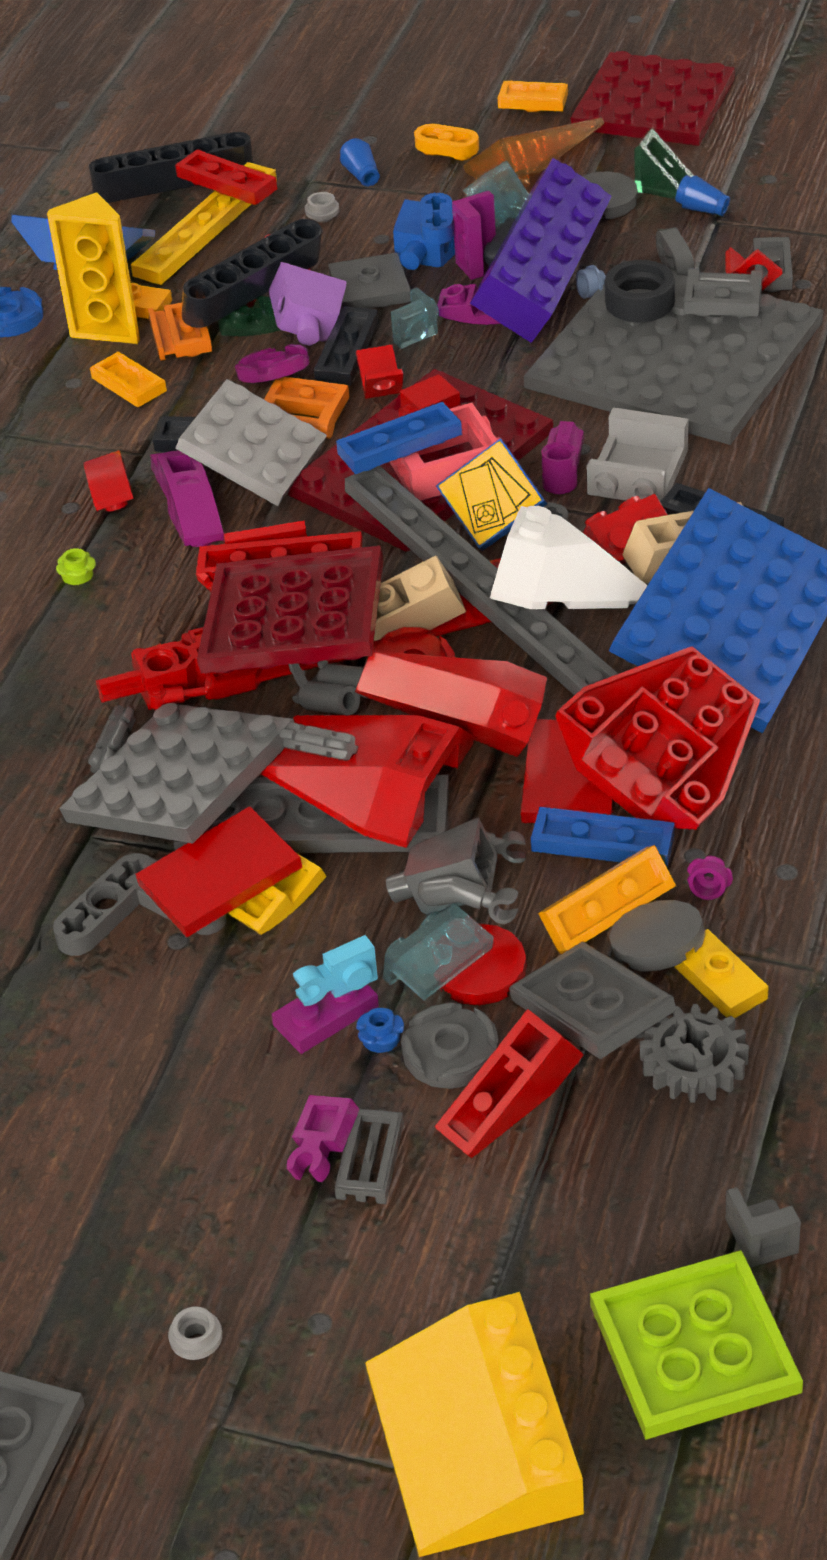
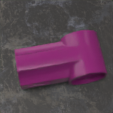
M560 421L557 427L550 430L547 445L541 450L542 486L546 491L553 494L569 493L577 486V468L584 443V431L576 427L574 422Z

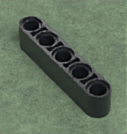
M230 132L95 159L89 164L93 193L97 192L107 203L197 186L190 181L177 177L175 167L177 163L195 150H200L240 165H245L247 162L253 163L250 136L244 132Z
M310 219L296 220L189 279L183 286L182 320L191 327L203 328L267 293L281 262L304 269L314 266L319 260L322 235L321 226Z

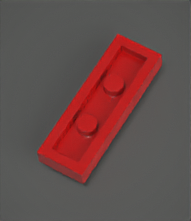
M195 150L175 165L177 177L215 190L221 194L240 199L248 204L257 205L277 190L276 177L200 150Z

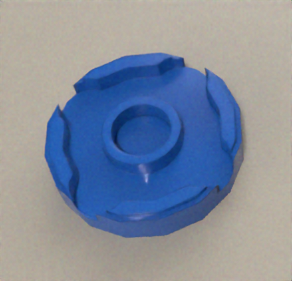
M0 287V338L17 336L36 327L43 319L44 313L42 299L39 295L25 287H20V291H12L11 287Z

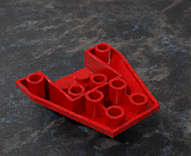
M691 646L583 687L557 711L555 717L576 770L633 817L674 822L675 828L696 830L721 805L725 798L760 699Z
M419 715L295 716L293 720L298 724L352 734L355 737V745L358 746L357 753L352 754L350 760L344 761L284 748L260 774L363 836L407 848L424 822L425 792L443 765L454 768L459 767L474 743V736L459 726Z

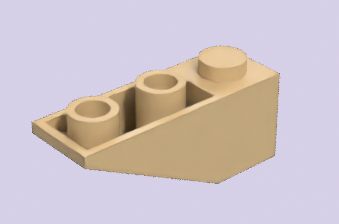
M436 555L381 583L374 640H379L388 632L402 627H421L431 630L466 612L454 580Z

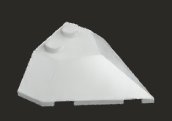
M521 506L508 534L490 599L528 609H545L547 602H562L568 609L628 608L629 604H636L648 585L561 516L551 514L550 510L541 506Z

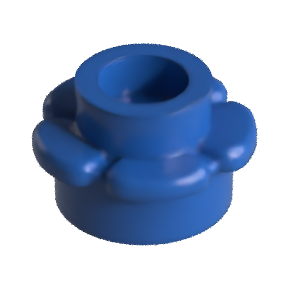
M372 1009L368 1013L361 1015L357 1021L358 1038L372 1052H388L398 1045L400 1033L404 1031V1022L399 1015H394L390 1009Z

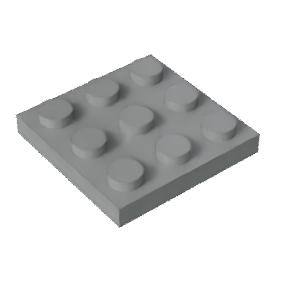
M226 379L180 436L175 449L279 506L301 471L309 465L320 450L327 435L315 429L311 424L303 422L283 411L279 406L251 393L245 387Z

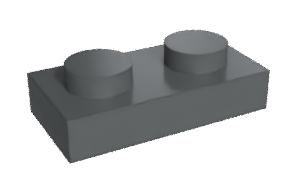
M789 237L753 238V252L759 249L778 265L783 272L781 276L764 290L768 292L792 290L793 275ZM759 264L754 265V270L763 271L764 278L768 273L767 268Z

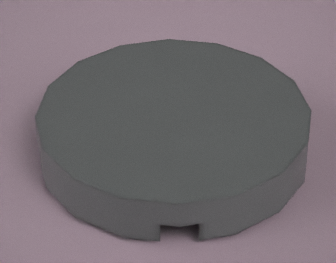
M608 171L593 172L582 176L591 183L599 185L612 196L603 213L605 214V219L623 216L635 208L638 189L637 184L630 177Z
M663 900L640 905L625 913L613 925L609 938L615 959L619 963L627 962L630 969L638 971H660L682 963L686 960L685 953L689 952L693 947L696 952L702 946L706 932L699 910L691 904L677 900Z
M457 1003L434 1005L417 1013L409 1021V1028L405 1031V1034L403 1032L401 1039L405 1067L415 1079L431 1087L446 1089L467 1086L499 1046L496 1027L490 1018L474 1008V1012L462 1009V1004Z

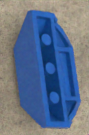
M12 215L11 222L41 261L53 262V269L57 270L48 218ZM122 226L127 262L155 237V230Z

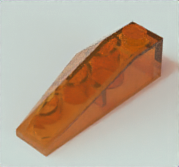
M602 118L501 138L466 163L463 168L467 174L495 191L510 188L511 192H516L530 185L529 180L543 171L552 158L556 160L601 127L604 121Z

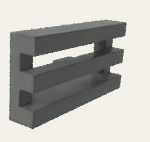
M371 1109L359 1110L343 1150L335 1184L336 1199L346 1200L347 1194L355 1195L356 1201L366 1202L367 1196L376 1198V1203H387L404 1125L402 1112ZM364 1122H372L359 1181L351 1180ZM384 1123L389 1124L377 1182H371Z

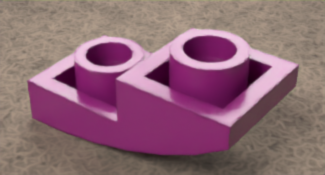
M455 284L441 290L436 307L438 316L471 324H501L470 304L478 289L476 284L464 286Z

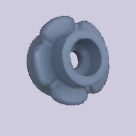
M595 265L587 266L585 269L577 272L576 287L583 299L591 298L598 289L602 290L605 284L606 276L604 272Z

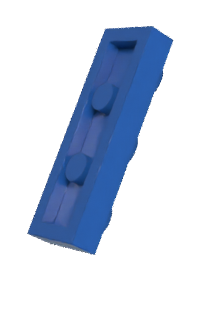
M440 402L337 440V454L354 474H358L462 435V424L444 402Z
M539 807L531 836V851L622 862L645 847L655 845L667 867L674 840L675 823Z

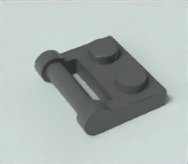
M689 268L684 296V314H695L702 317L710 315H727L737 318L758 317L763 271L751 270V274L700 272V269Z

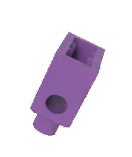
M281 262L269 288L277 327L283 331L297 334L298 341L303 345L309 346L318 341H326L339 316L346 281Z

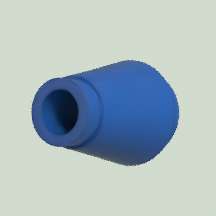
M357 138L350 139L343 144L340 150L341 164L363 186L369 187L376 184L380 174L370 145Z
M686 175L678 187L675 200L682 204L683 209L723 216L728 209L730 196L725 195L697 175L693 178Z

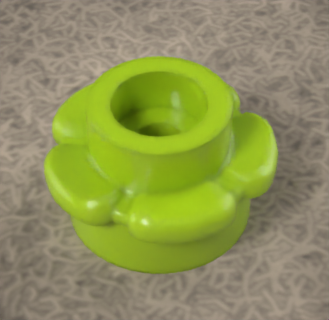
M74 548L67 550L59 557L56 570L62 576L65 583L80 585L88 582L93 577V569L96 566V562L90 556V553Z

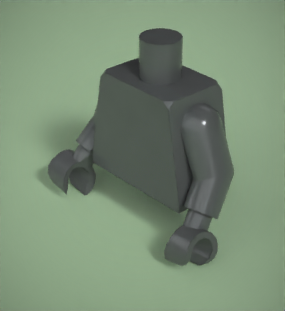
M479 817L414 845L410 849L405 871L386 878L388 893L394 903L414 897L420 911L427 915L461 905H468L477 909H481L482 906L489 909V915L494 921L500 924H507L515 918L519 908L502 910L498 904L509 905L514 903L518 896V891L513 888H503L497 893L491 892L497 854H502L506 860L512 863L525 861L526 854L524 852H512L506 849L508 845L514 843L526 845L525 838L517 831L507 832L502 838L495 837L494 833L485 831Z

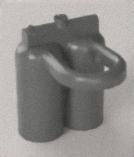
M327 660L317 662L320 669L318 674L312 680L307 681L305 670H301L299 663L288 664L300 687L299 692L292 699L306 710L338 715H352L359 707L360 697L368 698L355 693L364 667L328 664Z

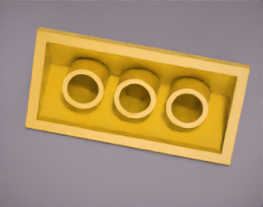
M97 192L49 209L47 216L70 337L138 344L140 336L120 215Z

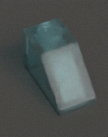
M507 160L483 174L463 190L467 197L485 191H490L494 195L496 227L499 224H503L508 217L516 218L529 195Z

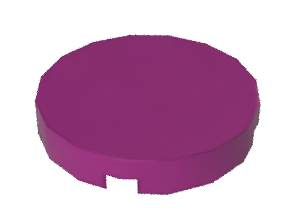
M290 344L284 346L285 352L276 351L275 348H266L253 352L241 358L238 362L239 364L235 365L238 380L246 383L265 382L294 374L309 365L310 360L307 348L301 345Z

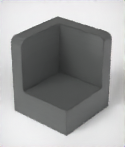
M737 1187L726 1190L725 1219L750 1268L799 1253L801 1221L792 1205L779 1209L776 1201L767 1200L747 1206Z

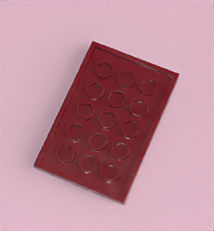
M433 369L415 383L417 384L438 374L460 392L461 405L473 403L480 415H485L488 418L494 436L496 438L500 437L517 461L545 440L553 428L552 419L436 369ZM400 395L347 436L399 418L398 411L401 408ZM469 442L423 454L420 457L424 463L470 451L473 448ZM334 445L303 469L287 493L288 496L405 552L410 551L403 542L345 492V478L353 475L354 472L337 454V445ZM389 462L380 465L403 486ZM442 495L421 500L425 506L444 522L455 514Z

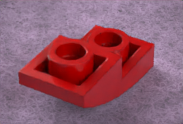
M120 450L83 462L96 511L104 508L108 512L121 509L128 504L127 500L134 498Z

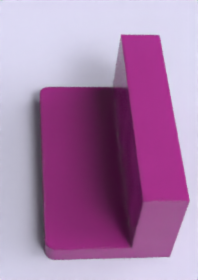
M490 191L452 202L456 264L471 280L484 276L483 258L485 246L496 235L494 195Z

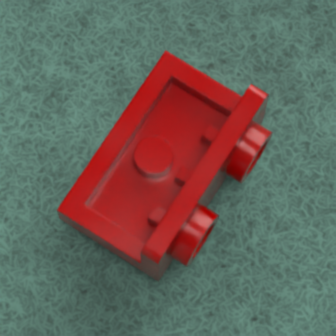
M656 494L640 499L639 496H634L623 502L618 507L619 510L607 514L606 511L594 514L585 521L586 527L582 533L621 564L626 563L622 554L635 522L668 515Z

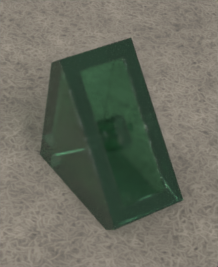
M653 128L645 134L634 148L635 183L637 184L638 192L675 199L682 179L686 175L694 177Z

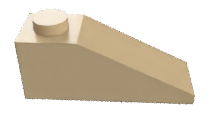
M694 511L635 522L622 555L634 575L645 584L651 581Z

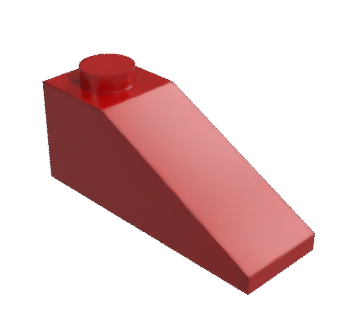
M527 1009L434 1127L465 1154L473 1158L550 1097L584 1054Z

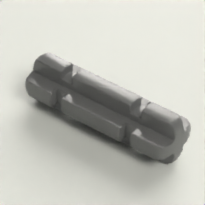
M117 705L113 708L108 718L109 720L105 724L95 745L96 748L88 760L92 773L95 774L100 769L102 762L114 756L125 744L129 736L128 732L131 731L136 721L133 715L134 710L130 706L123 707Z
M292 722L288 723L286 729H281L280 737L283 738V746L287 749L344 761L350 760L352 754H356L358 751V746L355 745V737L348 733Z

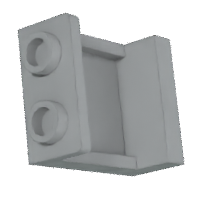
M613 407L609 415V436L598 460L590 459L587 464V494L625 501L634 496H639L640 499L656 494L659 501H661L673 487L688 452L689 419Z

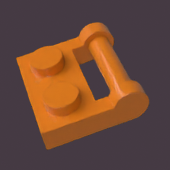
M282 377L275 379L264 400L279 406L283 411L291 415L301 414L319 417L292 415L326 434V439H331L335 423L349 399L348 385Z

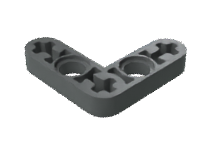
M132 853L123 856L115 862L54 921L53 930L58 949L70 956H79L89 952L139 904L169 919L138 885L135 875L157 860L141 853ZM103 899H114L117 901L114 906L108 909L94 907L97 902ZM227 914L196 933L210 935L218 932L227 923Z

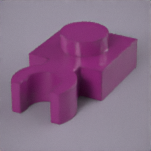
M309 1095L292 1135V1139L299 1147L291 1153L287 1160V1170L295 1179L301 1180L304 1170L309 1165V1172L318 1182H323L330 1171L328 1155L330 1151L343 1152L360 1110L351 1098Z

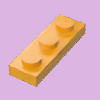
M652 845L635 853L538 914L559 954H563L579 943L592 939L614 925L625 913L653 901L674 888L676 884L655 845Z

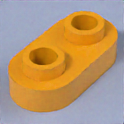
M425 124L418 127L414 132L416 149L426 155H442L464 161L472 158L479 151V136L470 129L440 124Z

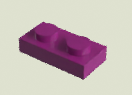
M367 984L361 989L353 990L337 998L329 991L319 1002L310 1006H304L301 1000L296 998L272 1013L273 1026L300 1054H303L358 1020L364 1013L379 1007L378 995Z

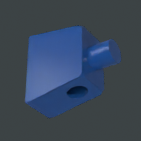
M405 199L393 230L395 253H398L402 266L409 270H415L419 265L444 266L455 255L454 236L453 239L445 244L433 245L426 243L422 239L420 202Z

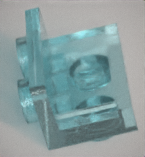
M455 903L451 904L440 913L433 912L422 922L419 929L406 939L401 937L389 946L384 956L383 979L389 985L394 984L400 979L425 1001L491 950L494 937Z

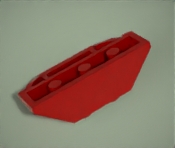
M359 531L199 546L196 569L197 580L211 592L216 567L219 563L362 548V534Z

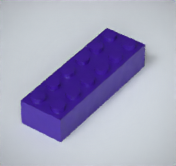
M552 158L533 186L470 304L532 343L553 314L612 196L599 185L591 183L576 173L567 164Z

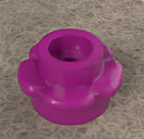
M706 856L705 859L696 858L689 864L687 872L690 874L687 879L690 890L701 899H716L725 892L726 887L732 884L733 875L731 869L726 868L725 862L716 856ZM712 873L714 877H708L705 874Z

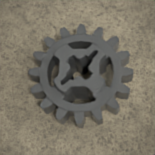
M693 1004L691 1012L684 1014L678 1006H675L676 1011L673 1012L672 1018L665 1017L656 1023V1027L651 1026L644 1031V1041H640V1060L643 1061L644 1076H653V1088L656 1090L666 1085L669 1086L670 1098L672 1099L678 1097L681 1092L688 1093L690 1103L696 1102L698 1093H705L711 1101L716 1100L717 1088L720 1087L730 1093L734 1089V1079L743 1080L745 1077V1065L748 1064L749 1045L745 1044L746 1033L744 1029L735 1030V1018L732 1016L722 1021L719 1020L718 1009L715 1007L707 1014L700 1013L699 1005Z

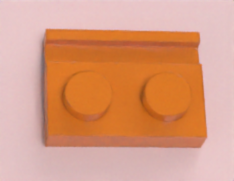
M182 302L165 305L163 311L154 312L153 308H148L149 321L160 361L166 360L165 355L175 354L176 358L184 356L195 357L201 353L212 352L207 326L195 328L185 324L182 320Z

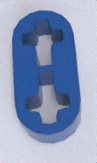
M444 193L425 195L420 201L422 239L426 243L433 245L445 244L453 239L454 236L452 199Z

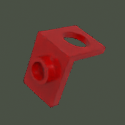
M732 247L725 252L726 273L751 274V270H754L753 265L757 264L767 268L768 273L762 280V291L783 274L782 269L759 249L755 250L746 259Z
M393 345L356 351L365 399L400 393L403 386V370L397 368Z

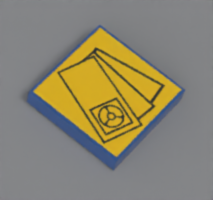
M501 438L436 485L481 551H484L510 532L521 506L544 507L547 505L545 499Z

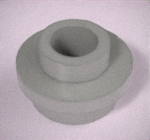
M317 192L310 195L307 199L308 203L305 205V214L316 222H328L339 213V203L331 193Z
M186 1308L175 1316L169 1328L168 1338L170 1346L182 1358L189 1360L205 1358L215 1352L222 1341L221 1324L217 1317L205 1308ZM194 1334H202L198 1338H189Z

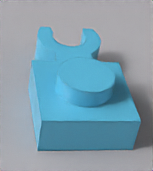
M364 935L324 953L323 964L317 967L313 965L304 966L293 973L294 979L300 986V988L295 990L296 995L304 1006H310L319 1002L329 991L337 998L353 990L361 989L368 983L378 979L375 947L367 936Z

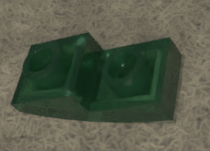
M260 296L255 299L253 307L244 305L217 321L221 335L254 336L281 330L276 324L270 296Z

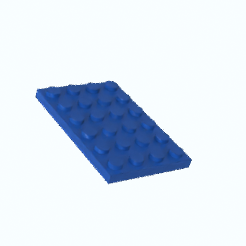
M708 488L616 635L609 651L638 667L693 646L760 699L751 728L763 734L827 617V550Z

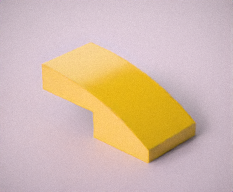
M299 855L303 868L228 912V914L262 935L293 913L326 878V875L319 866Z

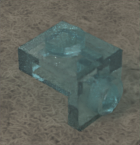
M419 288L410 290V304L391 311L393 342L401 349L438 333V306L432 297H428Z

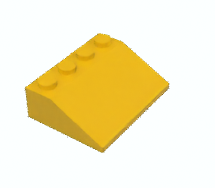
M520 1292L466 1305L365 1362L419 1557L584 1514L583 1478Z

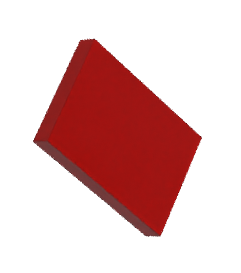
M537 719L528 742L521 804V823H535L539 807L612 815L613 799L576 770L557 720Z
M249 806L203 833L194 843H187L135 875L138 885L186 937H189L303 867L300 856Z

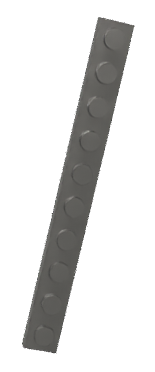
M381 466L345 478L346 493L423 561L436 555L454 580L458 592L573 695L587 685L618 674L545 609H528L490 599L498 568Z

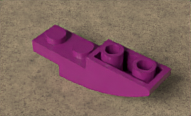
M181 451L150 454L151 469L167 498L168 514L185 546L199 547L209 546L216 541H223L224 532L202 463Z

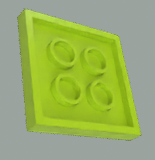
M742 1250L590 1293V1306L645 1440L802 1393L803 1380Z

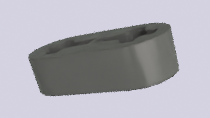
M676 227L657 231L655 238L656 248L661 262L677 275L687 276L688 269L694 268L692 253Z

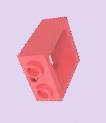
M473 403L450 408L461 421L462 435L449 439L444 443L414 452L407 457L389 462L403 486L420 501L442 495L436 485L500 439V437L496 438L494 436L488 418L485 415L481 416ZM469 442L473 448L470 451L424 463L420 457L423 454Z

